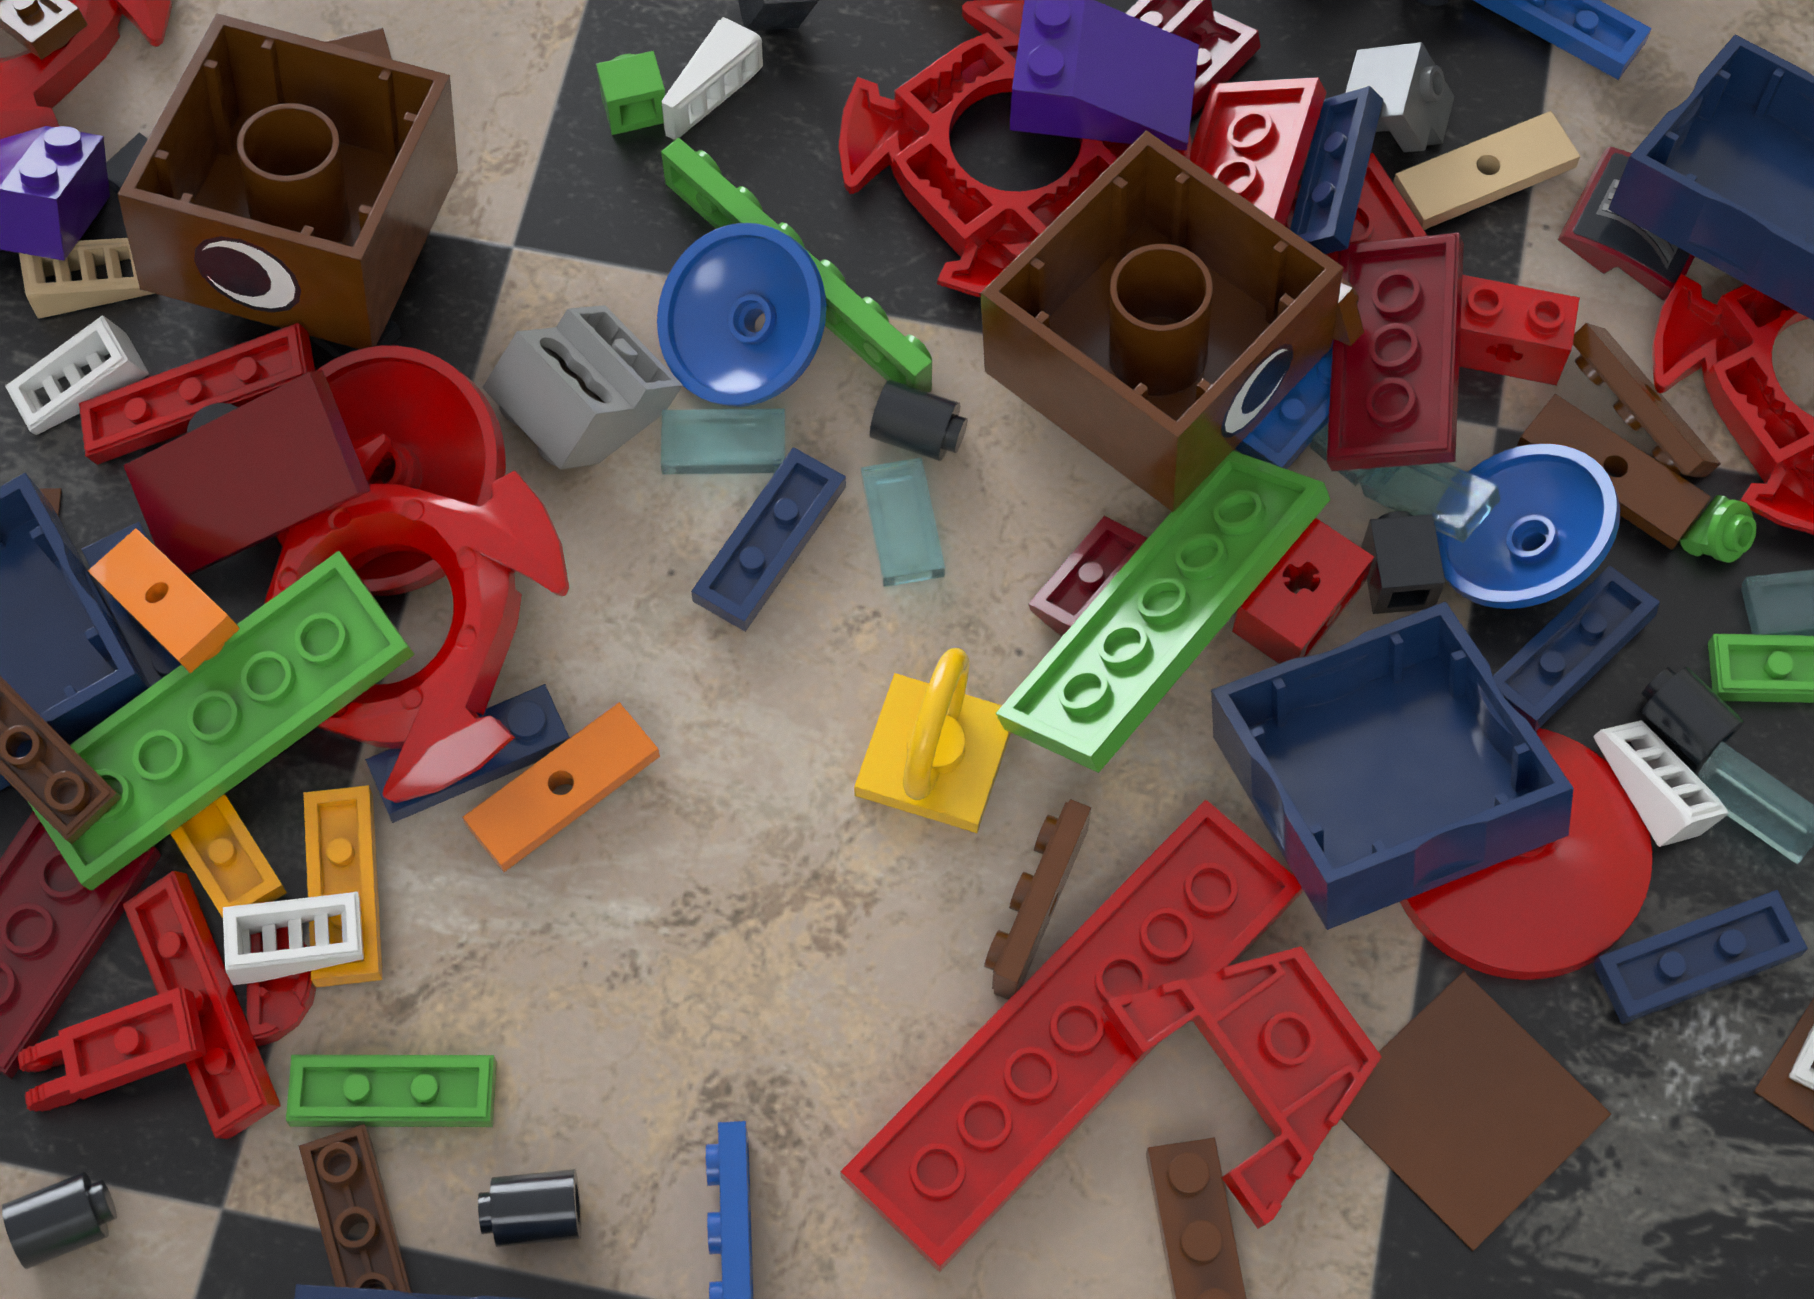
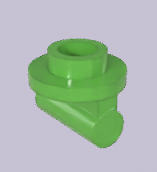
M1716 495L1682 538L1681 546L1685 551L1694 556L1706 554L1719 561L1733 562L1746 552L1754 542L1756 523L1753 519L1752 511L1745 502L1730 500L1725 496Z

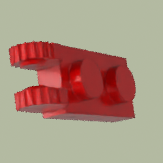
M177 987L59 1030V1036L22 1049L21 1052H18L17 1056L20 1070L22 1069V1071L27 1072L45 1071L51 1069V1067L65 1064V1076L35 1086V1088L25 1092L27 1109L34 1112H43L74 1103L79 1098L85 1099L207 1054L194 992L185 987Z

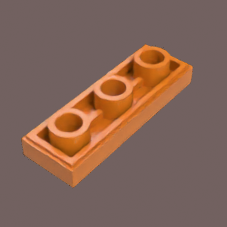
M136 528L88 570L93 578L189 673H192L204 661L216 656L223 648L225 642L240 629L228 614Z
M619 702L462 818L467 828L500 869L505 872L660 757L659 749ZM568 784L573 786L566 794L557 795L553 793L555 788L560 785Z

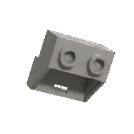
M603 305L569 308L555 328L517 331L482 388L499 405L501 414L510 422L518 425L538 446L540 455L547 462L562 470L599 464L663 415L683 384ZM563 359L569 370L580 376L585 382L586 387L598 395L603 402L589 397L581 389L579 382L564 372L559 361Z

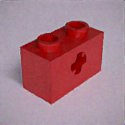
M1463 275L1459 367L1557 386L1572 351L1580 297Z
M1315 518L1238 608L1232 632L1278 664L1294 658L1309 656L1365 584L1374 556ZM1298 588H1300L1301 590H1299V592H1298L1297 594H1295L1294 592H1295Z

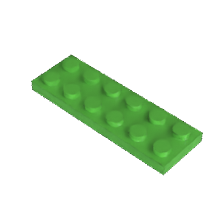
M1232 451L1174 512L1171 511L1000 707L996 715L1003 728L1099 773L1331 500L1325 483Z
M340 551L333 554L239 622L237 626L240 629L225 642L223 648L216 656L204 661L192 673H189L180 665L70 745L122 797L73 844L65 840L29 803L81 885L91 891L415 655Z

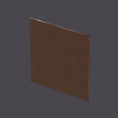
M1463 971L1379 1051L1382 1058L1341 1117V1120L1474 1251L1611 1113Z

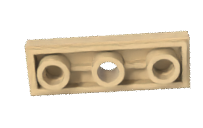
M1549 111L1398 172L1395 175L1393 184L1423 230L1574 169L1577 167L1581 156L1552 111Z

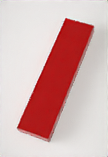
M299 323L79 403L85 456L98 465L187 432L192 417L200 409L208 405L228 403L240 407L308 372L315 371L309 332Z
M172 871L125 902L123 907L157 993L161 994L177 987H185L194 992L207 1055L186 1062V1066L214 1137L230 1139L281 1107V1104L231 981L225 971V966L188 875Z

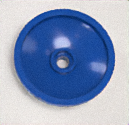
M736 223L717 228L705 234L688 247L674 264L665 281L659 299L657 331L660 348L669 369L690 392L702 399L723 406L745 407L776 397L794 384L804 373L820 345L826 320V295L823 281L809 253L792 237L772 227L757 223ZM764 313L765 323L762 329L756 332L755 322Z
M1531 444L1500 452L1482 461L1464 474L1449 490L1440 504L1434 524L1444 578L1464 598L1493 608H1523L1555 599L1581 584L1603 562L1616 539L1620 522V504L1616 489L1607 472L1593 458L1579 450L1556 444Z

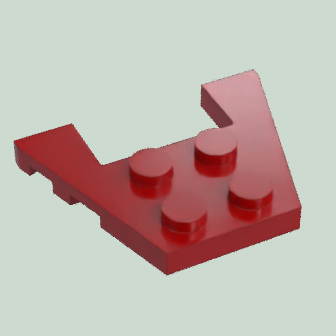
M1302 946L1226 966L1219 971L1190 979L1182 978L1167 982L1157 988L1135 994L1127 993L1116 996L1102 1007V1010L1136 1058L1189 1021H1193L1274 1134L1272 1141L1221 1177L1257 1229L1265 1226L1275 1218L1282 1207L1281 1203L1295 1182L1301 1179L1313 1161V1155L1331 1128L1337 1125L1382 1058Z

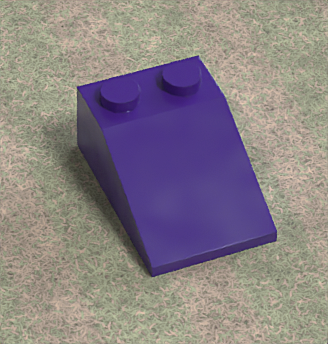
M1024 0L1012 86L1009 130L1133 144L1147 130L1171 148L1187 150L1199 44L1095 0Z
M44 126L0 139V250L65 261L110 198L104 136L79 132L77 129L67 126Z

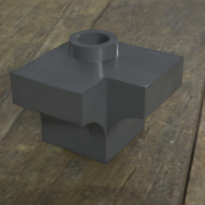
M1423 43L1357 50L1345 93L1371 86L1383 98L1376 132L1390 131L1403 152L1424 151L1427 145L1443 144L1455 96L1445 81L1440 66L1435 65Z

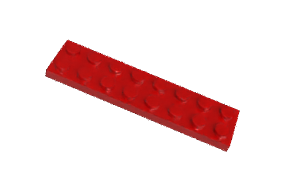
M1205 799L840 1171L841 1178L940 1272L1154 1049L1152 1047L1136 1058L1106 1016L1102 1007L1116 996L1127 993L1135 994L1157 988L1167 982L1182 978L1190 979L1234 965L1302 894L1303 889L1297 878Z

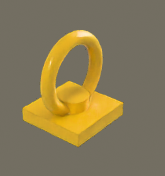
M951 648L944 652L936 665L929 683L894 673L854 786V796L978 833L1011 732L1003 728L996 715V712L1002 705L965 694L970 661L964 650Z

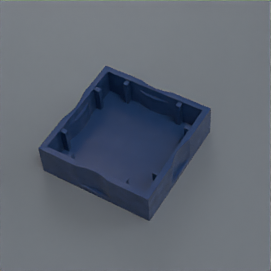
M1735 34L1699 75L1690 96L1682 104L1668 111L1630 155L1608 210L1814 321V76L1808 71Z
M25 472L0 486V675L71 745L151 686L53 506ZM32 740L24 741L19 745L16 752L17 758L24 757L31 751ZM0 774L1 791L11 784Z
M1446 602L1363 632L1355 639L1333 650L1317 655L1294 658L1211 689L1213 738L1327 930L1569 835L1573 786L1527 719L1521 716L1504 698L1494 681L1490 665Z

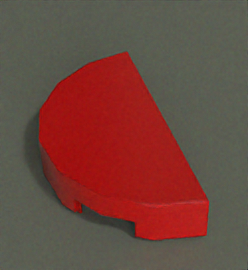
M288 927L276 929L277 950L289 949ZM262 932L250 934L251 953L263 952ZM311 971L247 984V1023L257 1047L277 1042L299 1026L314 1002L316 987L311 980Z

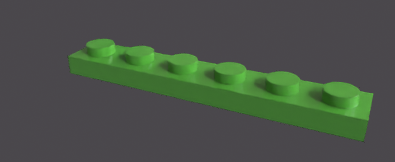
M679 137L661 151L665 184L713 227L717 229L736 223L762 224L787 234L804 248L801 238L793 228L783 222L779 225L763 212L761 204L752 192L743 186L736 188L722 176L718 165L703 150L695 152ZM807 251L815 262L824 285L826 295L825 326L887 381L890 379L930 392L932 390V357L925 345L913 335L908 334L904 336L891 325L886 313L876 301L870 297L862 299L849 288L842 273L834 264L825 259L819 261Z

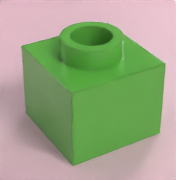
M654 51L636 55L623 54L610 61L596 64L601 97L612 135L664 123L662 100L665 97V88Z

